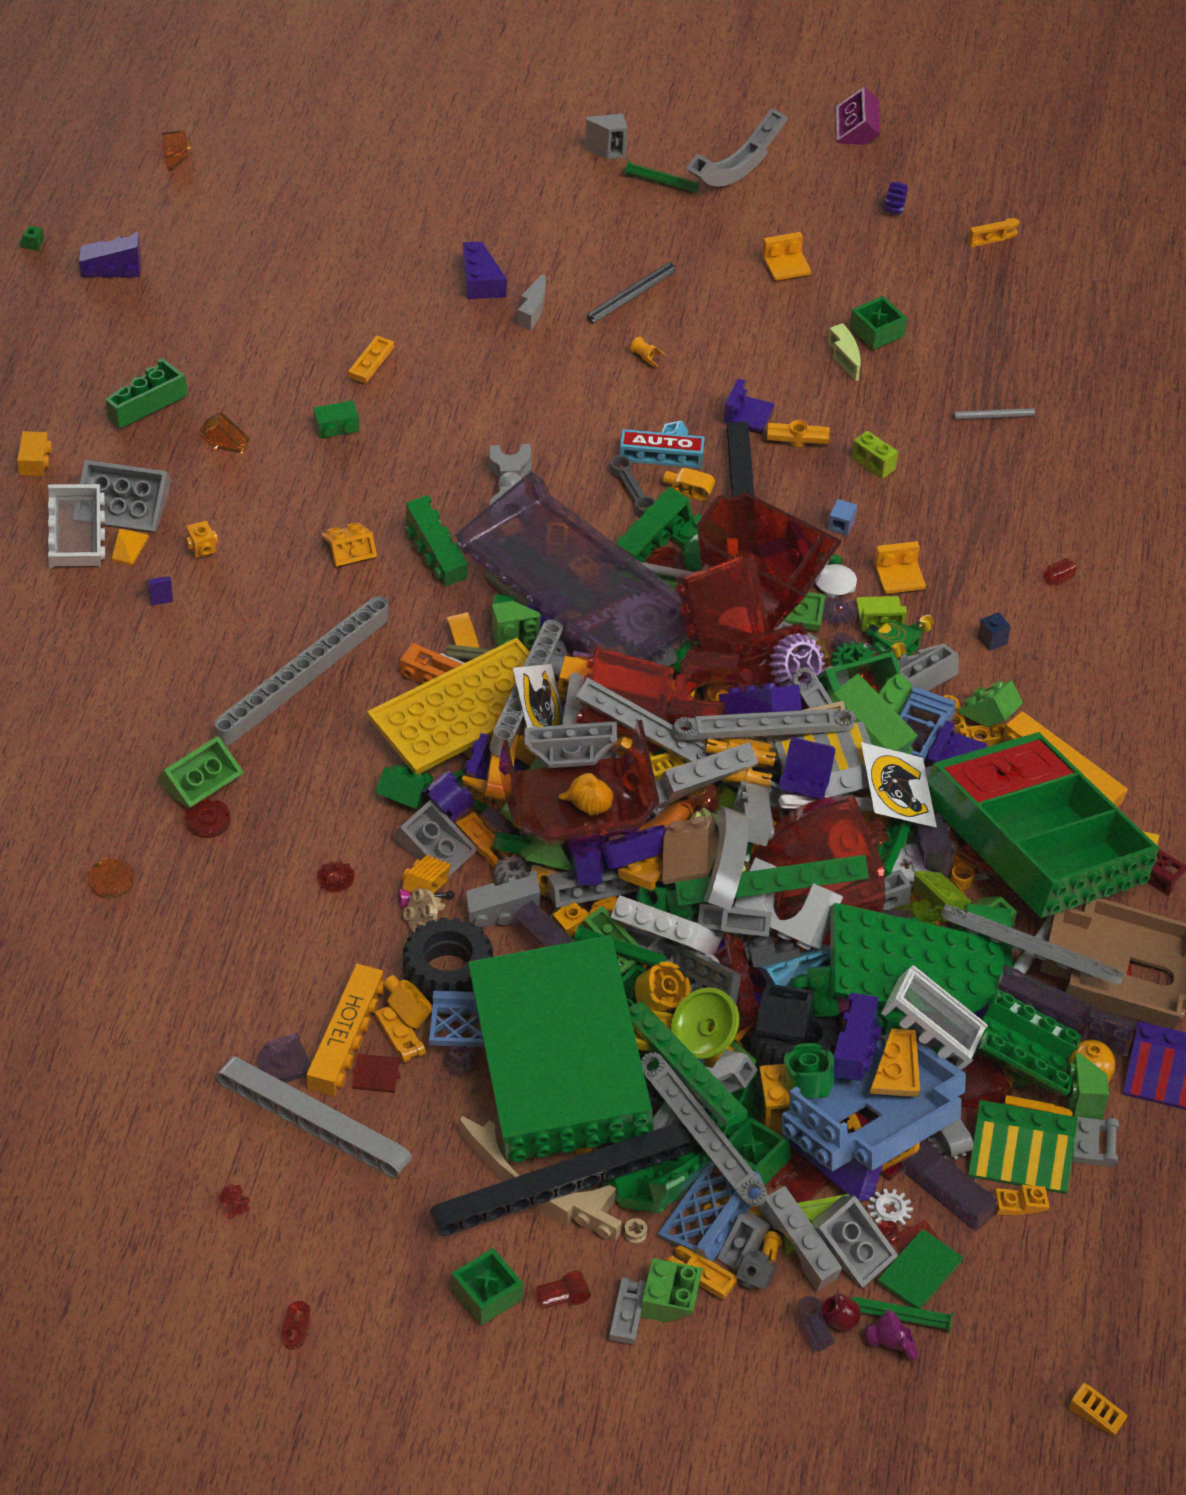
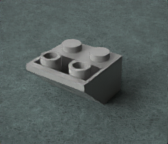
M613 114L586 117L585 149L607 160L626 158L627 125L624 115Z

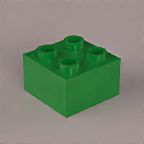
M881 296L852 309L849 328L874 350L904 337L907 317L889 300Z
M751 1117L728 1139L750 1168L760 1174L764 1186L791 1159L788 1138Z
M494 1248L451 1273V1290L481 1326L523 1300L524 1283Z

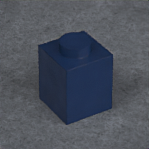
M997 612L981 619L978 638L991 651L1008 644L1011 625Z

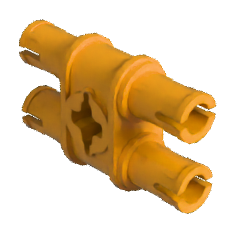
M708 738L705 753L716 754L742 744L735 743L734 740L727 743ZM752 744L751 746L758 764L773 767L776 752L759 750ZM749 768L721 780L723 782L730 781L739 784L741 781H745L769 789L772 774L753 771L752 768Z

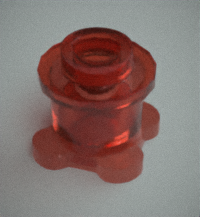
M228 1185L222 1190L219 1199L226 1205L228 1210L226 1212L227 1218H234L236 1215L247 1213L250 1210L248 1205L250 1199L247 1196H243L241 1186Z

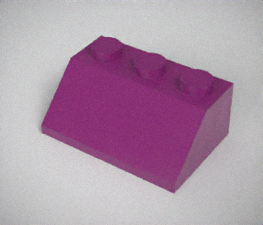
M863 87L836 106L838 143L866 145L870 141L877 139L880 135L879 100L866 87Z

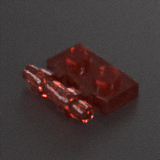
M799 1153L793 1155L788 1164L769 1181V1185L774 1189L779 1185L785 1186L795 1201L800 1203L811 1201L832 1180L812 1163L806 1166L803 1162L807 1159ZM795 1171L799 1175L793 1180L789 1175Z

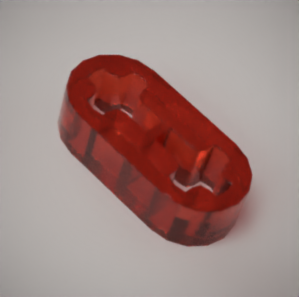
M293 1302L287 1309L281 1331L282 1343L287 1349H299L305 1342L311 1320V1310L306 1302ZM298 1311H302L303 1314L300 1315L299 1321H296L295 1315L298 1314ZM293 1329L297 1330V1336L294 1337V1340L289 1339L292 1336Z

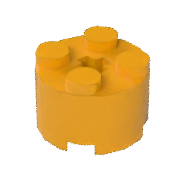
M661 962L636 978L634 989L637 999L636 1003L643 1001L650 1010L669 1013L675 1010L680 1002L690 994L689 979L684 977L682 972L678 970L680 968L678 965L671 962Z

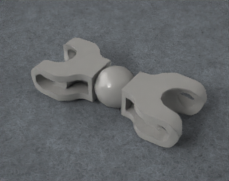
M521 444L520 451L514 455H506L501 452L500 445H490V469L494 475L500 478L498 481L500 492L490 500L491 527L501 526L502 519L509 515L518 516L521 519L522 526L532 525V500L522 492L524 488L522 478L532 470L531 444Z

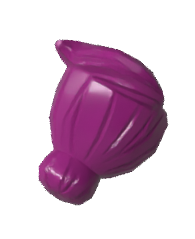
M887 1310L880 1317L876 1325H869L865 1328V1337L870 1346L875 1347L882 1344L887 1348L903 1351L910 1361L918 1358V1351L912 1338L911 1330L901 1325L899 1318L892 1310Z

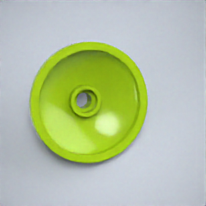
M701 988L687 995L676 1008L672 1019L671 1031L698 1060L714 1058L731 1045L737 1034L739 1026L737 1006L728 994L719 989Z

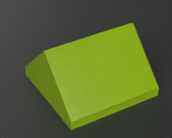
M915 872L914 894L917 897L921 895L930 909L944 922L947 920L941 916L945 905L955 906V909L958 907L963 910L966 904L972 902L941 872Z

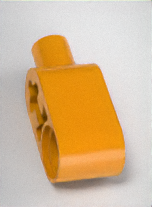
M681 468L678 473L666 471L663 483L672 485L673 489L688 498L706 501L714 488L715 479L707 473L689 468Z
M391 975L384 982V986L391 993L388 1003L406 1024L412 1028L419 1029L432 1012L433 1006L411 982L407 980L399 981L395 975Z

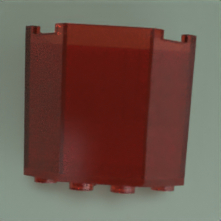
M742 492L739 496L725 498L724 495L717 496L697 523L703 584L712 606L723 612L732 607L751 609L759 617L761 631L768 635H771L805 598L842 542V540L747 492Z

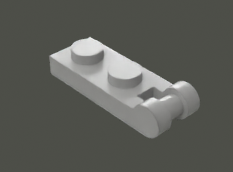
M622 1277L609 1340L635 1345L647 1281L640 1280L639 1282L630 1281V1278ZM628 1291L637 1292V1294L628 1293Z

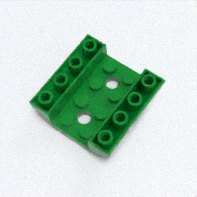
M997 989L981 1019L988 1026L985 1028L975 1051L1057 1097L1067 1096L1070 1093L1072 1077L1066 1074L1068 1068L1067 1061L1072 1052L1078 1049L1081 1035L1075 1030L1056 1022L1052 1017L1038 1012L1032 1006L1020 1002L1012 995Z

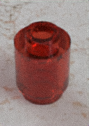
M1064 558L1049 565L1044 570V578L1049 585L1061 584L1075 577L1076 565L1072 560Z

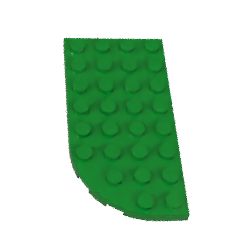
M834 903L830 906L832 996L848 999L850 993L879 997L878 1005L885 1006L898 978L912 965L972 1013L986 1006L1000 986L1003 975V941L1002 943H997L986 936L844 904ZM907 989L904 999L924 1015L947 1019L911 989Z

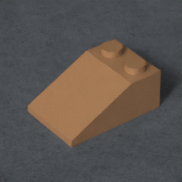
M698 816L692 820H676L668 824L664 834L662 881L664 885L709 877L719 842V833L713 816Z

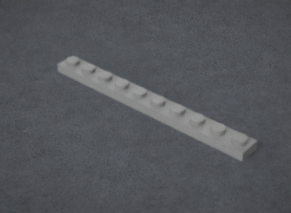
M588 677L576 696V700L617 721V723L687 762L713 755L712 753H705L706 744L698 739L681 740L677 738L674 734L673 725ZM730 781L724 782L737 790L740 785ZM771 781L768 789L770 808L777 811L780 805L778 802L780 796L786 794V792L778 789L779 784Z

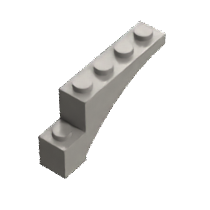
M750 742L666 770L659 780L639 786L634 796L643 816L663 809L676 800L711 783L757 766L758 760Z
M727 1049L722 1053L713 1068L706 1067L730 1093L740 1088L745 1089L758 1070L747 1054ZM687 1087L703 1109L706 1108L700 1099ZM665 1101L653 1117L654 1130L674 1123H682Z

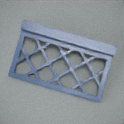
M433 992L429 1045L484 1047L481 1030L478 1031L473 1027L479 1021L473 992ZM450 1014L451 1016L443 1021L437 1015ZM463 1015H475L468 1022L462 1017ZM457 1020L462 1026L454 1031L449 1024ZM442 1029L449 1033L446 1037H435V1034ZM467 1029L474 1034L470 1038H462L460 1036Z
M713 1161L702 1171L658 1233L659 1238L676 1246L682 1245L712 1262L724 1246L738 1216L747 1213L751 1206L743 1201L735 1189L731 1188L724 1175L711 1179L710 1174L716 1167ZM754 1171V1173L756 1174V1176H757V1177L760 1179V1181L763 1183L760 1174H759L758 1172H755V1171ZM722 1182L727 1183L728 1189L714 1193L712 1185ZM710 1188L711 1194L697 1198L696 1194L700 1189ZM752 1188L748 1191L747 1196L750 1199H757L761 1191L759 1188ZM730 1196L727 1204L717 1207L716 1199ZM713 1201L714 1208L700 1212L699 1204ZM696 1206V1214L683 1217V1212L686 1208ZM716 1215V1220L713 1224L703 1225L702 1218ZM699 1220V1228L686 1230V1223ZM682 1225L683 1233L669 1234L673 1227ZM702 1234L703 1238L697 1246L689 1243L688 1238Z

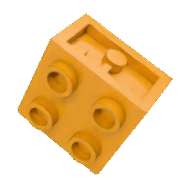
M801 232L764 238L762 257L775 281L811 274V269L802 254L803 235Z
M358 522L348 524L347 528L339 529V527L328 529L326 533H322V538L331 545L333 561L336 567L377 557L373 532Z
M918 541L876 547L874 565L885 594L923 590L926 588L918 564L920 550Z

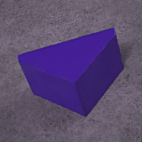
M170 576L146 580L151 605L173 602Z

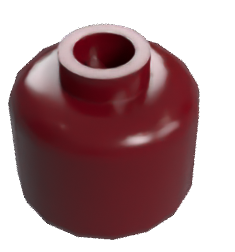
M835 1294L827 1298L822 1307L824 1321L839 1331H850L859 1323L860 1306L856 1301L843 1294Z

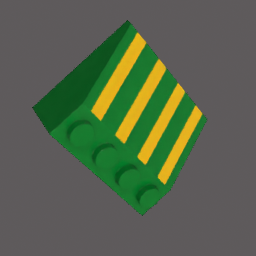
M980 1100L976 1115L973 1150L971 1151L968 1177L1016 1186H1043L1046 1188V1191L1067 1194L1078 1117Z

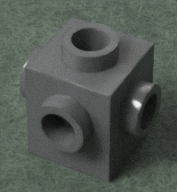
M750 1251L745 1256H740L735 1268L739 1270L736 1278L741 1279V1284L748 1288L755 1289L758 1287L765 1290L769 1287L778 1264L769 1260V1256L761 1251Z

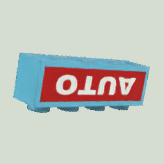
M623 429L620 455L628 457L633 463L702 469L705 437Z

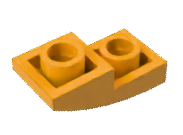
M468 612L447 617L455 645L479 648Z
M1022 1185L1019 1190L995 1188L992 1193L996 1215L1033 1214L1048 1211L1050 1208L1046 1188L1043 1186Z

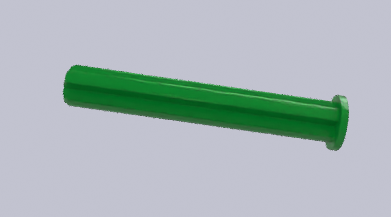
M628 161L625 167V176H628V174L692 193H697L699 189L698 182L635 165L631 161Z
M580 924L575 932L574 941L606 935L585 929L584 925ZM613 938L616 954L651 966L666 962V956Z
M852 1297V1300L856 1301L860 1306L862 1314L881 1317L887 1310H892L900 1321L948 1330L947 1333H950L953 1312L949 1315L866 1298Z

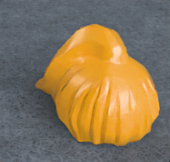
M586 773L576 778L569 790L559 795V799L572 801L576 807L592 816L604 813L611 808L613 793L605 782L597 779L591 773Z

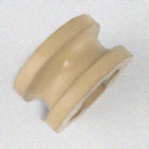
M638 1218L628 1220L625 1224V1239L632 1244L642 1243L647 1236L646 1223ZM636 1228V1230L640 1231V1233L636 1234L634 1231H632V1229Z

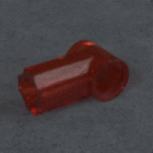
M578 1270L565 1274L562 1280L536 1286L538 1301L543 1309L570 1302L572 1305H580L591 1297L583 1272Z

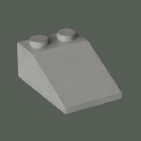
M432 799L392 835L416 859L421 860L429 854L430 857H437L438 860L441 859L446 861V863H450L449 876L477 851L474 844Z
M841 1196L811 1223L844 1272L860 1288L865 1287L898 1257V1254L856 1196Z

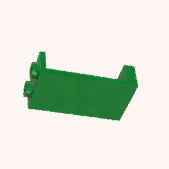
M889 652L826 669L818 674L817 678L830 696L841 689L838 678L871 670L876 685L879 686L901 671L894 652Z

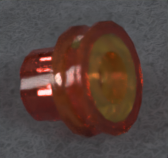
M713 783L687 795L691 806L698 807L699 810L703 807L710 811V813L719 807V801L716 798L717 789L713 787Z

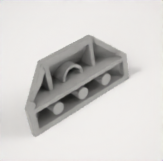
M617 721L525 728V747L548 768L596 765L617 741Z

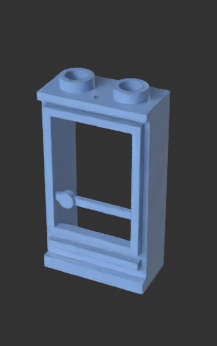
M914 687L899 716L905 722L909 719L926 725L928 728H934L921 752L913 750L911 754L922 757L924 767H926L929 762L927 752L930 746H934L936 742V733L939 727H943L945 721L951 722L955 715V701ZM914 708L940 718L935 725L932 721L927 722L910 715Z

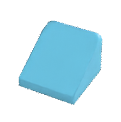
M683 421L666 423L661 433L688 435L689 431Z

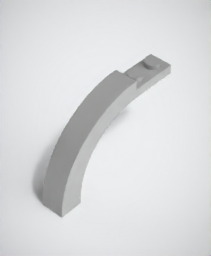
M771 108L745 144L733 155L725 160L712 163V161L697 153L686 169L693 176L712 186H726L740 180L750 173L767 155L766 148L787 122V116Z
M721 806L717 814L711 813L719 829V842L712 876L704 901L731 910L745 861L749 827L745 814Z

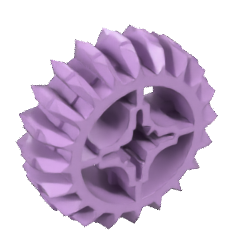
M793 634L787 635L784 639L778 641V646L773 647L775 654L770 655L773 659V662L769 664V666L773 667V671L770 674L776 676L774 682L779 683V687L793 686V675L799 668L808 667L813 670L816 676L823 672L822 666L826 663L821 658L825 654L819 653L821 646L815 645L816 640L810 639L807 635ZM795 647H798V648H799L798 651H797V652H794V654H793V653H792V650H793ZM801 673L803 678L799 683L807 685L806 682L811 680V677L807 673Z

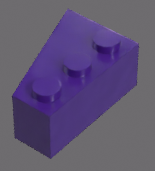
M139 231L133 233V236L125 238L119 236L113 241L105 242L103 240L81 246L79 258L81 277H140L142 261Z
M462 242V262L467 299L507 297V279L483 242Z
M775 683L762 684V689H758V685L745 686V691H741V687L727 689L728 693L719 694L721 715L802 710L799 685L776 687Z
M598 826L588 829H562L564 853L571 863L572 872L578 885L602 884L606 862L601 845L609 841L608 829Z
M850 993L848 997L849 1012H845L843 1021H846L843 1032L839 1033L834 1054V1077L863 1081L865 1072H870L871 1056L876 1054V1040L880 1041L882 1026H878L879 997Z

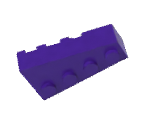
M788 1139L789 1144L850 1196H856L859 1202L870 1199V1197L873 1198L883 1165L871 1171L854 1158L836 1170L831 1171L826 1166L820 1164L808 1152L803 1151L791 1139Z

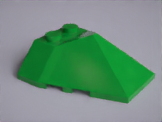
M693 1143V1149L683 1156L601 1184L604 1187L611 1185L616 1188L615 1200L622 1208L659 1213L665 1210V1206L679 1200L712 1160L698 1143Z

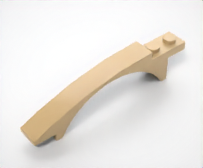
M462 1116L460 1119V1134L484 1163L502 1181L520 1176L506 1162L499 1150L495 1135V1123L488 1121L482 1127ZM611 1185L587 1192H575L535 1206L566 1226L573 1219L580 1226L588 1227L597 1232L602 1238L616 1242L621 1235L622 1221L607 1214L615 1203L616 1188Z

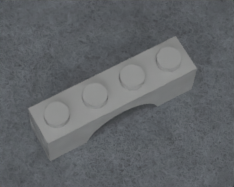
M784 1186L768 1195L766 1201L761 1205L760 1211L774 1230L781 1231L790 1240L799 1256L802 1271L816 1292L837 1280L842 1270L841 1265L788 1189Z

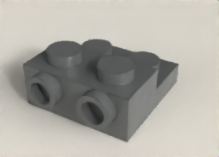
M771 934L769 937L752 935V938L744 942L747 962L752 961L755 968L799 958L801 955L797 940H792L791 938L788 941L781 938L777 940L778 943H773Z

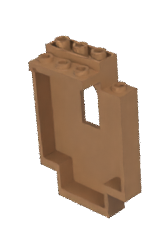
M1102 898L1083 904L1081 911L1067 909L1052 915L1047 942L1103 962L1102 965L1112 966V969L1116 967V969H1120L1124 973L1121 984H1114L1095 976H1083L1079 973V970L1071 967L1069 969L1062 968L1053 960H1042L1040 972L1067 980L1063 998L1175 1030L1177 1023L1183 1022L1186 1014V923ZM1132 960L1163 969L1171 974L1173 983L1164 986L1127 975L1129 961Z

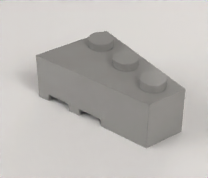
M945 644L918 650V654L908 657L906 654H903L897 659L900 673L912 684V689L917 687L929 691L958 675L959 654Z
M741 781L732 810L746 815L749 827L748 842L767 846L768 840L771 841L774 834L768 789L761 785Z
M536 870L529 872L530 876L516 880V877L508 878L507 883L495 886L494 883L466 891L468 921L473 923V927L539 921L540 889Z

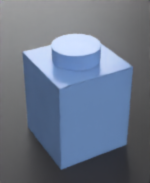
M837 499L829 516L828 530L848 536L856 520L857 504Z

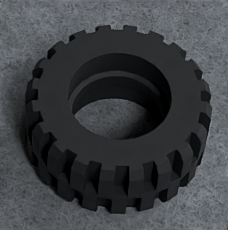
M447 917L440 918L439 921H434V919L427 921L425 926L420 925L417 927L415 933L412 932L404 944L403 979L411 982L418 988L432 1006L434 991L473 992L468 962L493 957L491 941L479 927L474 928L473 923L469 921L461 922L460 918L453 917V920H447ZM440 956H456L466 961L467 964L457 970L445 971L434 968L429 962Z
M813 1013L804 1042L776 1037L769 1038L764 1035L755 1034L756 1022L751 1031L750 1054L756 1059L755 1066L758 1069L756 1074L760 1075V1066L784 1064L785 1054L792 1052L794 1046L803 1043L821 1045L823 1050L826 1052L830 1050L834 1056L839 1033L843 1032L842 1029L830 1016L814 1017Z

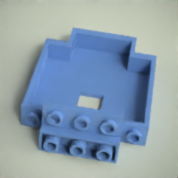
M916 1038L920 1081L919 1097L870 1094L886 1046L881 1040H876V1054L871 1056L870 1072H865L863 1081L834 1077L833 1088L830 1091V1095L826 1098H805L800 1094V1088L798 1087L790 1090V1110L782 1114V1133L831 1171L836 1170L854 1158L860 1164L873 1171L961 1118V1098L958 1096L965 1093L966 1073L948 1060L940 1058L938 1053ZM865 1106L880 1116L853 1133H847V1124L845 1122L842 1124L838 1123Z

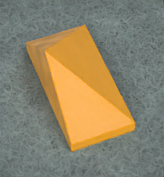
M119 529L112 561L132 566L148 541L149 535L133 530Z

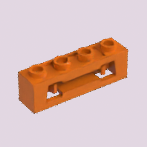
M413 643L400 659V675L424 684L462 665V663ZM420 654L430 657L432 663L428 661V658H420Z

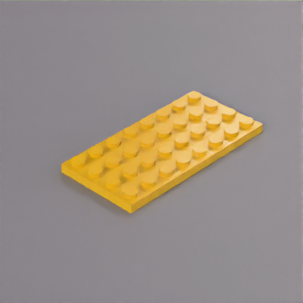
M515 638L367 711V717L413 772L420 774L473 747L475 740L478 741L481 733L490 735V738L493 736L498 711L503 712L516 684L513 668L523 667L530 652L518 638ZM558 690L560 701L566 700V692Z

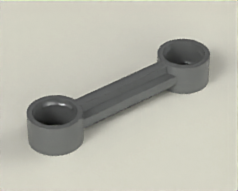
M623 455L613 457L611 459L610 473L613 477L622 480L635 502V515L640 518L646 510L640 507L652 506L656 501L652 497L645 496L631 473V460Z

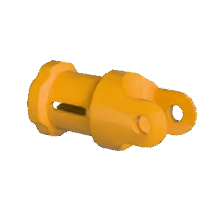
M640 336L632 341L629 348L630 352L637 353L645 362L655 368L658 366L652 359L656 355L666 358L664 352L654 345L647 344Z

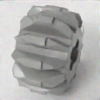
M515 854L512 857L504 855L503 860L497 861L494 869L497 885L507 883L508 878L516 877L517 880L530 876L529 872H531L532 868L530 861L525 860L522 856L518 858Z

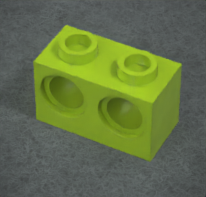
M866 431L854 440L851 457L853 460L881 479L896 469L898 457L896 449L869 431Z

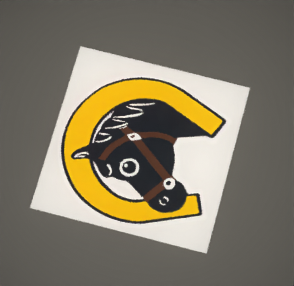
M552 664L513 668L527 728L562 725L564 714Z
M861 742L874 813L937 828L923 758Z

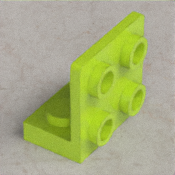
M898 596L857 597L856 603L861 631H867L871 624L882 628L890 620L905 624L907 610L906 606L900 605Z

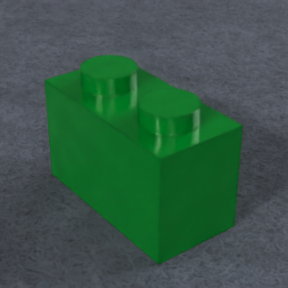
M353 400L313 407V420L319 439L359 432V415Z

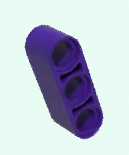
M665 825L650 827L603 843L601 847L607 869L619 868L663 853Z

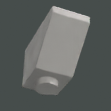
M751 1212L740 1214L717 1259L735 1269L741 1255L745 1256L746 1253L754 1252V1250L760 1247L763 1236L766 1235L771 1224Z

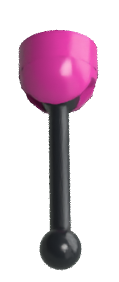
M403 889L398 890L400 908L408 906L412 893ZM448 890L446 893H437L434 896L453 899L455 893L452 890Z

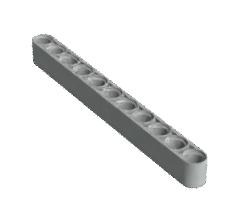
M381 596L370 599L219 716L214 723L215 737L219 736L225 746L234 743L377 631L389 619L388 600Z

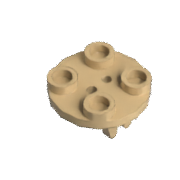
M414 889L408 906L404 908L403 917L408 921L414 933L417 927L420 925L425 926L427 921L433 919L437 921L438 910H444L446 906L440 903L441 898L435 897L430 890Z

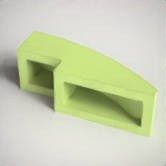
M843 323L829 329L828 344L834 349L833 358L855 381L859 380L861 361L854 337Z

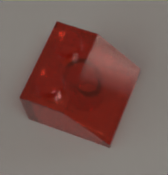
M975 1052L972 1056L973 1061L962 1069L966 1073L965 1093L958 1096L961 1098V1107L978 1108L980 1100L1003 1104L1006 1095L1010 1096L1012 1090L1002 1066ZM958 1059L950 1063L956 1066Z

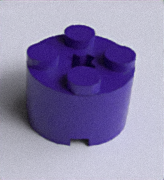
M450 771L440 774L422 792L426 798L430 797L455 824L474 806L473 803L475 801L472 799L473 795L465 787L461 789L456 782L455 776Z

